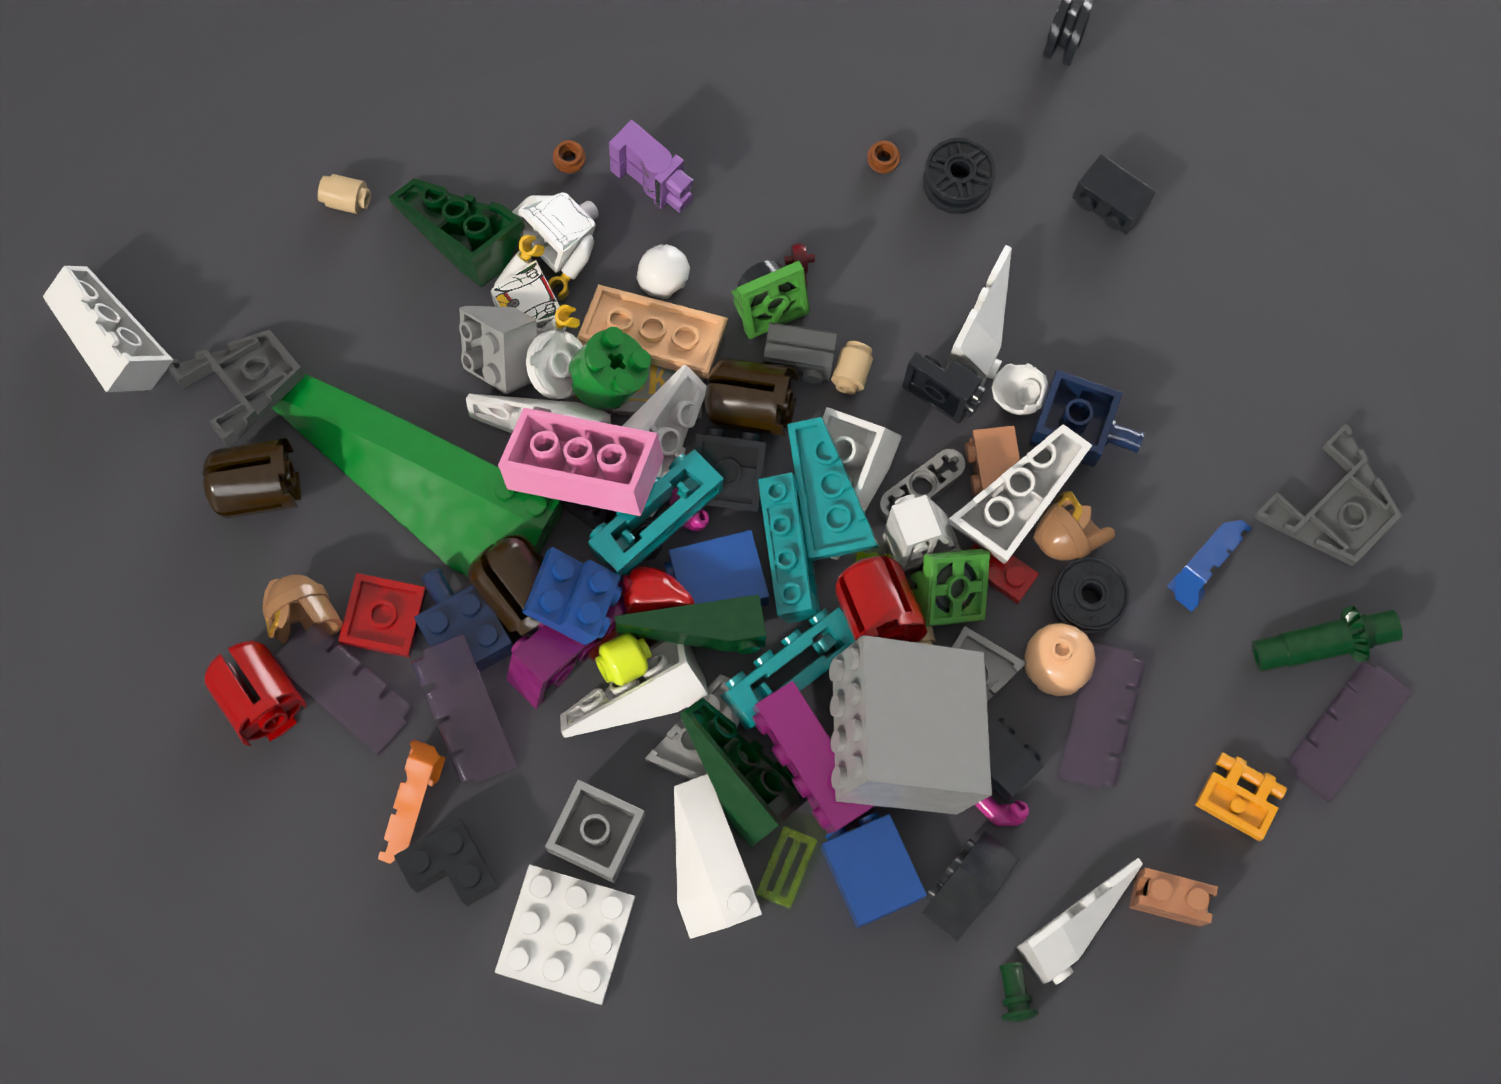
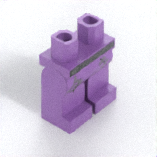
M632 119L609 142L610 171L620 179L626 173L643 186L644 192L647 196L654 199V204L660 209L668 203L680 213L693 200V194L689 192L693 186V179L684 173V160L677 154L672 158L671 153Z

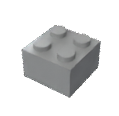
M577 780L545 848L549 853L615 883L646 818L645 810L583 781Z

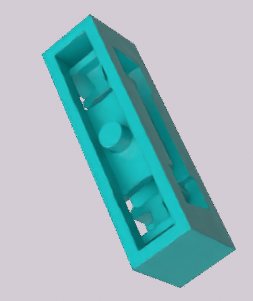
M695 449L687 456L685 454L679 455L670 464V471L662 478L656 477L641 516L616 512L617 517L608 525L604 522L597 526L590 534L591 539L588 541L590 553L605 568L620 575L619 581L622 579L623 574L630 573L723 491L724 478ZM678 487L677 494L681 498L640 533L641 539L635 544V537L631 532L672 497V491Z
M791 472L758 479L777 616L786 623L811 619L821 610L814 563L808 559L796 477Z
M840 607L830 613L824 608L808 620L812 626L805 632L801 633L799 629H796L781 640L784 647L780 651L773 654L771 650H768L753 662L757 667L748 675L740 671L725 683L728 690L720 696L737 716L745 730L755 726L752 716L756 714L753 710L756 703L791 681L801 691L830 668L832 659L855 642ZM821 633L823 637L814 643L812 638ZM811 644L819 655L828 651L832 646L836 648L827 657L822 655L813 660L773 692L766 682L758 685L754 690L750 688V685L756 680H763L769 677Z

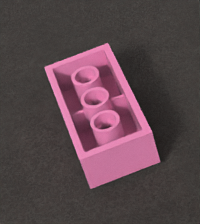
M523 408L498 466L509 490L641 516L664 456L657 433Z

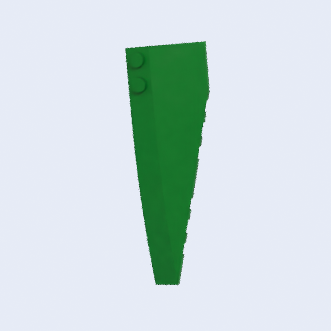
M304 374L305 377L272 407L277 414H280L326 458L328 457L345 475L374 501L385 508L403 527L405 526L422 544L434 552L450 569L467 578L469 567L476 556L491 544H496L497 540L505 535L521 534L527 537L538 553H540L563 513L561 500L509 490L506 487L499 467L385 410L307 374Z

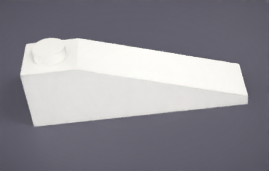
M1005 245L988 278L987 287H983L974 309L969 313L953 345L946 367L947 369L953 360L960 365L967 364L976 370L978 376L982 378V386L987 377L994 380L1002 363L1001 360L997 359L1002 342L1012 250L1007 245Z
M683 365L623 425V427L658 434L664 456L657 474L659 478H662L670 471V464L679 455L685 453L686 448L682 447L688 429L695 425L705 397L706 385L687 365Z
M468 394L466 398L470 418L513 433L523 408L611 424V414L606 413L603 409H594L579 402Z
M826 407L822 419L825 421L865 513L891 466L902 436L885 427ZM840 556L831 557V558H832V559H835V560H838Z
M660 641L649 647L652 657L647 659V673L623 686H618L612 681L605 690L597 688L591 691L560 715L562 735L566 738L676 713L691 706L702 697L707 696L708 690L705 677L690 646Z
M708 774L674 786L677 904L690 939L725 929L762 915L748 874Z
M1139 858L1130 862L1016 947L1042 984L1053 980L1057 985L1074 972L1070 966L1079 960L1143 865Z

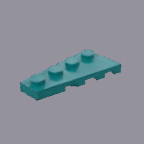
M822 417L787 424L808 559L816 561L880 548L825 421Z

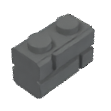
M770 322L763 363L796 368L798 376H802V379L808 383L819 384L823 380L830 381L837 333Z

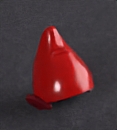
M639 566L630 574H623L621 596H624L627 614L694 604L693 597L681 583L661 569Z

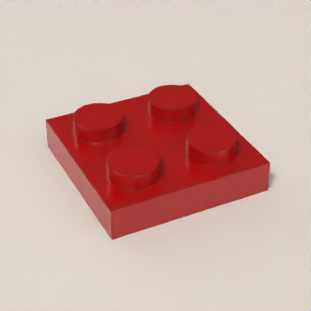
M356 573L338 640L339 643L410 658L418 629V624L414 617L422 613L427 594L426 587Z

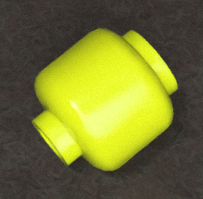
M623 633L600 645L599 656L595 657L600 673L607 683L613 681L616 685L623 686L647 673V659L651 658L652 654L643 638L637 640L632 634Z

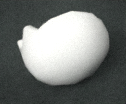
M660 244L647 250L642 256L638 265L636 279L641 290L649 296L668 299L674 292L684 288L689 277L690 265L686 256L679 249L668 244Z
M1011 363L1005 365L995 375L991 387L994 400L1004 410L1015 415L1035 413L1044 405L1049 391L1046 375L1029 363L1025 365H1014Z

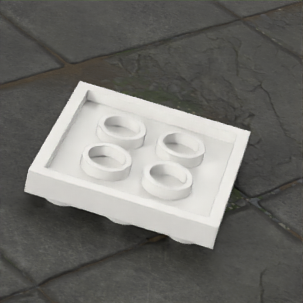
M529 864L495 973L603 1005L635 896Z

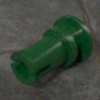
M1014 962L999 966L1006 998L1002 1000L1003 1007L1008 1009V1013L1001 1016L1002 1021L1022 1022L1038 1016V1010L1030 1009L1029 1004L1033 1000L1032 996L1027 994L1023 963Z

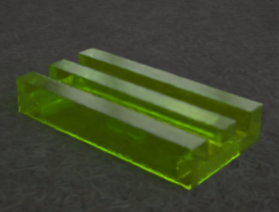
M784 826L756 896L766 898L773 903L790 909L817 839ZM789 836L794 841L772 893L766 890L786 839ZM803 842L808 844L787 898L780 896L781 890L800 843Z

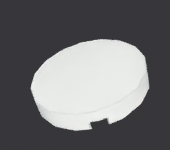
M557 330L543 332L534 338L528 348L526 357L528 376L534 388L547 398L559 400L576 395L571 386L573 380L571 372L569 373V364L583 345L573 334Z

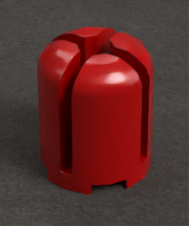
M873 556L860 559L846 568L837 579L836 596L855 641L865 635L919 643L928 633L925 627L924 616L902 565L894 558Z
M251 640L228 647L229 652L261 700L257 702L235 668L226 661L221 653L210 663L205 671V685L244 745L252 746L249 742L250 740H257L265 736L269 741H273L297 724L294 716L300 710L301 705L307 708L306 702L267 646Z

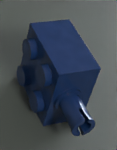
M1056 370L1049 385V391L1041 408L1029 445L1036 447L1061 425H1065L1092 445L1080 463L1095 467L1105 445L1108 443L1137 454L1145 432H1139L1116 423L1114 418L1123 392Z
M441 568L433 569L421 577L435 605L418 614L414 619L453 687L512 655L511 649L513 644L497 616L472 585L458 593H454Z

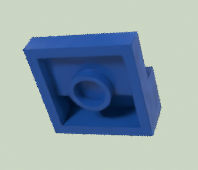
M551 547L546 551L522 613L583 645H587L598 637L602 638L610 626L611 619L606 617L609 606L613 607L621 596L622 588L617 586L620 575L590 559L582 563Z

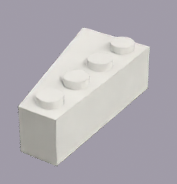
M64 266L43 295V298L106 392L152 390L172 363L173 359L87 266Z
M1061 425L1025 457L951 516L947 523L983 549L990 551L991 555L1005 564L1092 445L1065 425Z

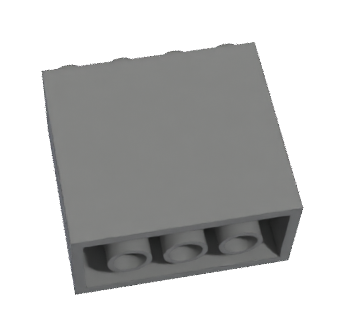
M863 635L832 659L829 668V677L833 681L830 713L834 716L831 750L835 753V768L832 772L831 783L835 789L836 802L957 815L992 795L984 652Z

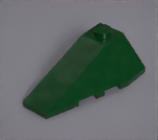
M415 178L388 197L390 202L449 261L480 287H483L500 274L508 265L525 225L523 219L502 204L491 202L490 205L476 201L475 196L465 194L464 197L448 193L445 187Z
M759 594L615 616L618 635L630 633L637 638L726 652L738 651L739 654L755 653L760 650V647H765L766 630Z
M703 697L680 714L728 819L751 847L773 831L807 801L806 797L803 798L792 782L794 777L787 765L783 767L779 761L776 764L762 753L763 746L755 739L749 743L739 735L736 724Z

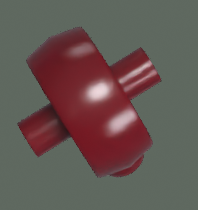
M794 244L791 246V256H784V264L790 265L799 261L804 268L807 285L808 263L815 262V255L807 254L805 244Z

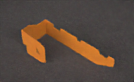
M415 739L409 743L411 750L404 769L407 774L406 783L400 782L393 806L394 809H397L396 815L391 813L384 840L388 841L386 852L380 851L378 860L389 864L395 860L394 855L409 847L427 785L433 787L439 781L446 757L438 754L434 746Z

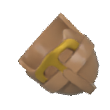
M1065 490L1042 513L1043 516L1040 518L1033 536L1040 549L1047 556L1063 561L1085 558L1091 551L1114 539L1115 531L1111 527L1099 529L1090 519L1091 507L1081 505L1073 492ZM1071 504L1074 508L1067 511L1065 507Z
M291 574L279 580L278 578L271 580L264 592L262 610L269 638L277 639L281 645L288 641L291 624L300 622L311 641L315 644H321L333 637L343 625L338 613L330 602L325 587L307 576Z

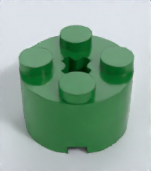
M612 326L606 330L599 331L585 343L570 361L569 373L571 372L573 380L571 384L573 391L581 401L594 409L620 408L646 382L651 364L650 354L634 338L617 327Z

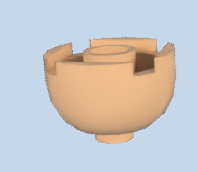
M1065 623L1049 624L1038 630L1027 643L1023 659L1026 662L1024 667L1028 678L1043 693L1054 696L1072 695L1082 688L1091 679L1096 662L1094 647L1088 636L1076 626Z

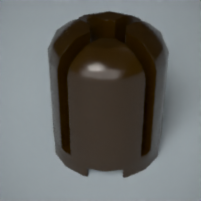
M733 358L719 360L709 374L708 381L712 384L706 386L704 397L705 409L710 421L720 427L785 437L783 427H788L787 424L792 423L796 399H793V389H791V379L798 380L796 368Z
M287 438L231 446L229 448H219L210 452L203 464L202 474L204 476V493L212 509L219 516L228 519L298 507L295 500H301L300 474L295 472L292 460L287 454L294 452L290 441Z
M521 534L505 535L498 539L496 544H491L476 556L468 570L469 582L494 612L512 638H514L517 632L522 636L541 623L522 613L543 558L529 539Z

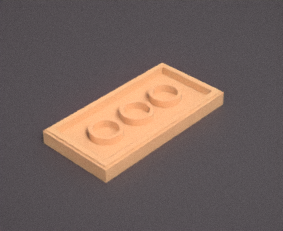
M598 284L577 339L584 346L597 332L612 326L617 327L634 338L650 354L652 365L678 371L683 365H687L698 377L708 379L728 325V318Z

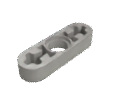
M954 449L942 450L885 492L879 504L881 517L887 522L890 511H888L889 500L895 502L899 498L904 497L905 492L902 489L906 490L907 495L914 494L916 498L923 496L916 493L912 487L913 481L918 478H925L931 483L932 490L925 494L931 500L957 482L965 469L963 455ZM943 460L947 463L954 461L956 463L955 472L946 470L940 475L939 481L942 483L939 484L935 474L942 469Z

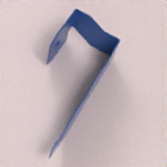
M1243 520L1222 523L1182 571L1167 585L1175 593V599L1192 612L1205 597L1203 586L1213 575L1209 570L1213 566L1219 568L1230 555L1227 553V550L1229 549L1232 552L1243 540V537L1240 535L1243 530L1249 532L1252 527Z

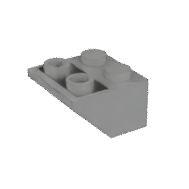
M460 307L459 331L461 334V362L463 369L506 395L531 384L532 382L527 373L526 357L530 344L537 337L536 319L515 307Z

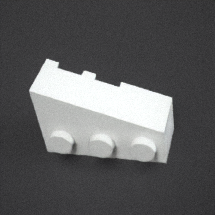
M914 494L901 497L894 502L895 505L891 507L882 537L890 557L902 565L904 572L920 567L924 562V554L961 551L953 528L947 523L949 520L948 515L927 495L916 498Z

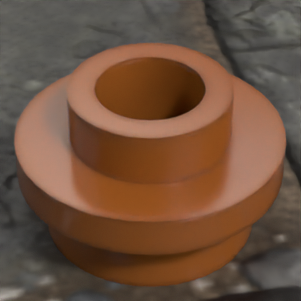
M563 141L553 151V163L563 173H575L585 165V150L575 141ZM571 155L575 157L573 161H564L566 156Z
M879 141L870 147L867 154V162L875 172L882 174L890 173L900 163V152L892 142ZM886 156L889 161H880L878 157Z

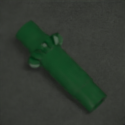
M1354 605L1345 607L1341 612V619L1290 630L1279 633L1276 636L1252 641L1254 660L1260 672L1285 666H1298L1347 654L1357 663L1368 661L1370 649L1378 645L1402 640L1403 632L1400 619L1394 609L1366 615L1360 614Z

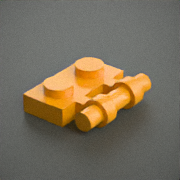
M1222 752L1215 764L1227 770V774L1224 778L1215 772L1211 773L1195 806L1250 837L1261 841L1264 839L1279 809L1267 802L1266 799L1270 794L1281 800L1287 791V787L1276 782V777L1267 772L1262 774L1247 766L1246 760L1238 756L1233 758ZM1239 778L1256 786L1255 793L1253 794L1237 785Z

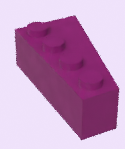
M622 580L618 582L617 586H622ZM620 596L618 602L613 607L609 606L606 617L610 618L611 622L603 636L606 640L616 632L615 616L627 614L624 596ZM540 623L535 634L530 638L526 635L523 636L512 647V656L506 680L537 709L545 701L543 698L545 690L552 684L559 688L568 679V675L576 665V660L579 659L581 662H585L594 654L601 644L599 637L589 644L583 645Z
M793 681L754 705L753 710L756 714L752 716L755 725L762 735L768 733L775 745L772 747L773 753L783 767L787 765L794 777L792 779L794 786L803 798L806 797L813 809L812 813L822 829L826 830L827 834L839 830L874 807L873 805L836 802L835 789L831 783L832 772L835 768V753L831 750V739Z

